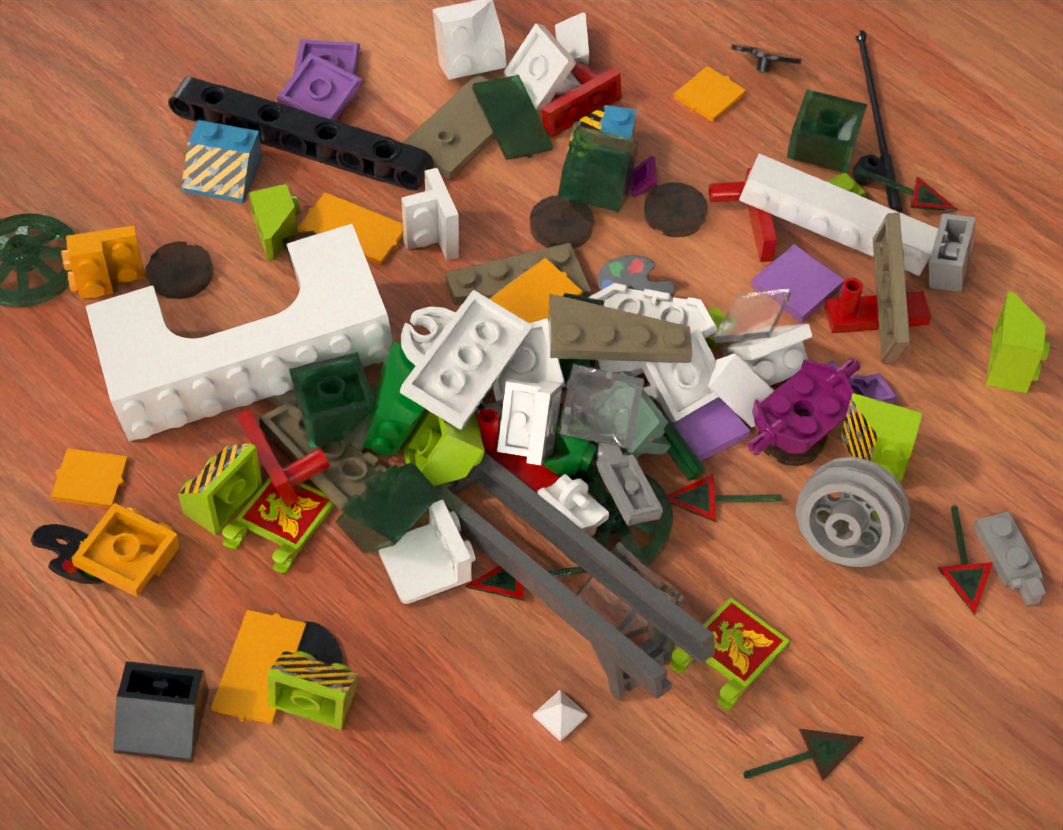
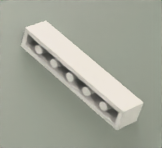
M758 154L739 198V201L874 257L873 237L888 213H900L762 154ZM900 213L904 270L919 276L930 259L938 228Z

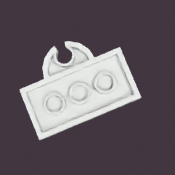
M475 290L470 293L457 312L443 307H426L415 311L411 315L410 322L414 326L426 327L431 334L420 335L415 332L412 325L404 324L401 334V348L407 359L416 367L402 384L399 393L462 430L528 337L533 325Z

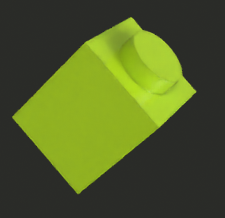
M287 184L249 192L252 216L268 261L274 260L283 248L282 239L292 236L296 231V215L301 214L298 198L296 195H290Z

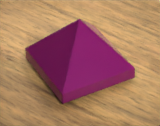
M650 156L630 171L631 196L634 198L658 186L655 157Z

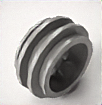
M857 457L835 458L819 466L800 491L796 506V517L800 532L812 549L827 560L848 567H869L888 559L900 545L903 536L906 534L911 515L907 493L896 477L879 464ZM839 492L841 497L834 498L830 493ZM876 511L880 519L875 518L872 512Z

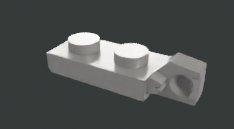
M613 436L600 438L598 448L595 450L598 471L627 526L660 519L663 508L633 454L628 455L627 453L622 454Z
M1009 511L976 520L973 526L974 531L991 562H993V566L1004 586H1009L1012 590L1018 589L1027 607L1040 604L1043 595L1046 594L1041 583L1044 577Z

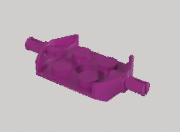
M849 358L841 367L835 368L804 359L801 369L761 403L757 399L754 401L752 413L755 425L761 434L748 443L749 450L751 452L754 451V455H759L767 446L771 445L774 447L776 445L789 454L806 453L846 418L850 400L854 393L848 378L860 369L859 362L857 360L854 362V358ZM806 409L811 413V416L801 417L795 413V410Z

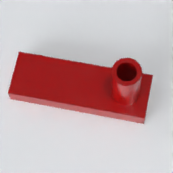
M584 63L576 64L572 70V75L582 85L541 108L543 133L552 138L572 127L573 123L621 99V73L612 68L600 75Z
M747 168L745 181L709 184L710 203L739 201L752 168ZM747 204L760 262L773 261L777 237L771 214Z
M847 278L843 282L840 297L826 299L825 311L832 334L879 329L877 295L861 296L863 284L859 279ZM906 292L909 316L908 326L929 325L931 314L924 292Z
M492 408L483 409L478 413L479 430L486 454L537 494L541 488H547L557 482L560 477L547 469L543 463L541 465L527 463L526 456L497 452L500 433L499 414Z
M249 409L236 415L251 444L256 446L258 457L286 507L299 501L293 489L294 486L331 467L322 449L318 448L281 468Z

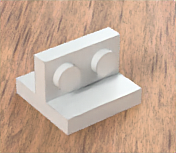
M535 23L504 71L506 76L534 109L539 111L550 103L555 94H567L581 86L571 73L577 62L544 25Z
M438 168L426 170L425 192L401 197L404 243L407 250L438 242L446 261L459 258L458 212Z
M548 318L529 323L533 325L530 334L494 383L493 390L498 405L504 402L505 386L508 380L545 385L548 381L563 383L562 387L566 386L559 358H550Z
M809 324L778 326L721 349L724 357L737 354L771 386L791 378L801 369L803 360H808L802 341L813 337Z
M699 328L691 331L692 359L690 363L638 361L649 381V384L642 388L648 396H652L661 404L671 422L683 418L719 397L708 387L716 360Z
M515 380L506 381L497 452L526 456L527 463L541 465L554 452L563 383L548 381L545 385Z

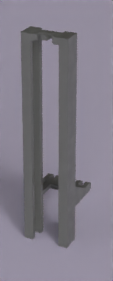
M485 452L481 462L477 466H473L465 478L437 485L429 490L432 503L443 500L448 511L456 513L461 526L460 533L591 643L608 677L610 692L617 700L626 695L625 688L628 691H632L637 687V682L657 699L672 688V683L665 678L667 670L662 666L665 665L664 658L668 661L672 659L671 656L675 650V644L699 664H703L715 654L714 634ZM476 481L647 620L649 639L640 646L635 645L456 495Z

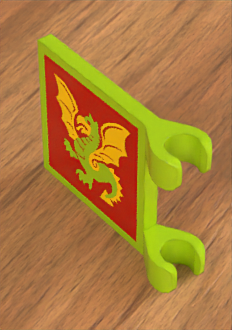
M269 477L239 516L225 526L222 532V536L226 538L223 545L236 550L241 545L247 531L250 530L281 545L273 553L272 560L276 562L273 565V569L281 574H286L290 570L299 551L335 504L323 492L300 483L293 487L299 501L286 507Z
M732 597L703 624L705 628L714 634L715 654L705 662L730 680L721 688L717 704L725 710H730L744 691L778 657L790 642L789 639ZM678 646L672 653L671 658L673 660L670 662L669 667L681 674L689 666L693 658Z

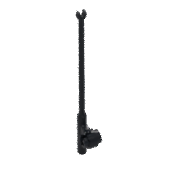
M860 30V36H855V40L859 43L881 156L880 158L872 154L862 156L853 167V178L861 185H867L874 181L883 183L889 208L901 213L903 209L892 156L888 153L866 47L867 34L865 31Z

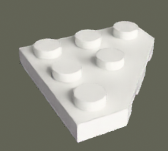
M617 283L585 299L588 303L690 326V332L699 328L704 338L718 332L701 299L688 297L686 300L671 297L670 293L649 289L639 291L629 289L627 285ZM642 368L626 370L631 372L634 377L644 372Z

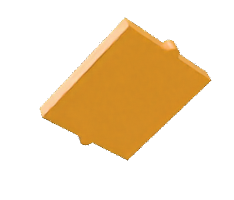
M706 66L676 91L674 98L688 106L691 112H697L711 122H714L746 94V90L729 80V76H723Z
M67 448L60 469L55 471L57 479L50 495L51 501L110 509L116 501L119 488L124 486L123 476L129 461L128 456Z

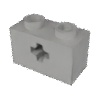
M942 213L929 260V288L955 292L963 291L975 246L976 217Z

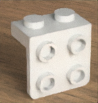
M443 500L429 504L430 524L383 540L378 544V553L400 601L404 604H410L471 581V562L475 561L472 545L469 540H462L459 534L461 532L459 519L454 511H448Z

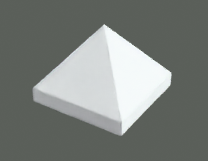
M561 690L533 713V717L560 742L588 716Z

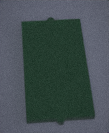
M519 75L504 78L493 77V80L472 85L476 98L506 160L524 156L531 158L534 154L553 150L554 146Z

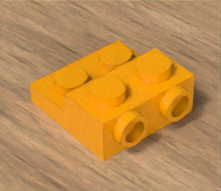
M134 225L66 236L67 250H62L63 265L65 271L72 270V272H68L71 292L78 291L80 299L114 294L113 284L146 279Z
M113 503L72 557L73 566L138 597L154 574L160 576L179 550L178 535L165 523L159 522L157 524L145 518L138 510L132 507L124 508Z

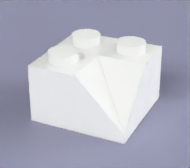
M476 0L433 9L439 66L448 80L507 68L504 38L493 0Z

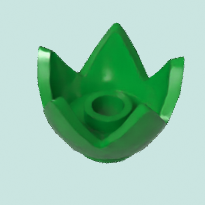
M564 413L563 419L571 426H558L557 432L561 437L555 438V443L563 456L545 459L543 462L547 469L559 477L565 474L567 476H574L578 469L587 472L597 445L589 443L591 434L575 418Z

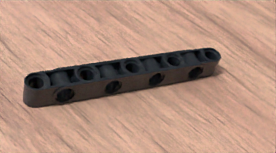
M185 77L168 100L169 108L182 118L194 122L201 120L259 131L260 143L408 190H418L425 180V171L430 170L434 164L431 155L421 148L194 77Z

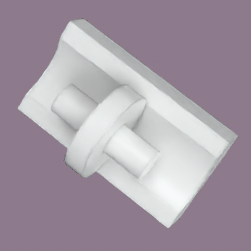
M565 474L552 486L538 490L539 496L590 536L596 533L597 526L609 518V512L587 493L588 485L581 479L572 480Z

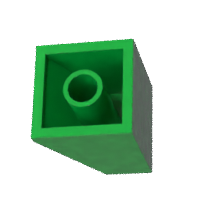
M392 342L378 375L362 446L370 448L375 453L381 455L392 454L397 456L428 412L426 408L399 393L402 384L416 367L407 359L400 343Z

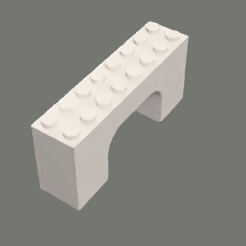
M353 224L287 244L300 289L296 300L290 307L276 315L206 337L190 339L173 334L170 331L153 285L85 306L110 401L128 441L144 439L158 432L178 428L205 417L216 416L233 408L247 406L258 400L274 395H282L287 391L305 385L316 384L333 376L347 374L358 368L384 362L393 342L388 315Z

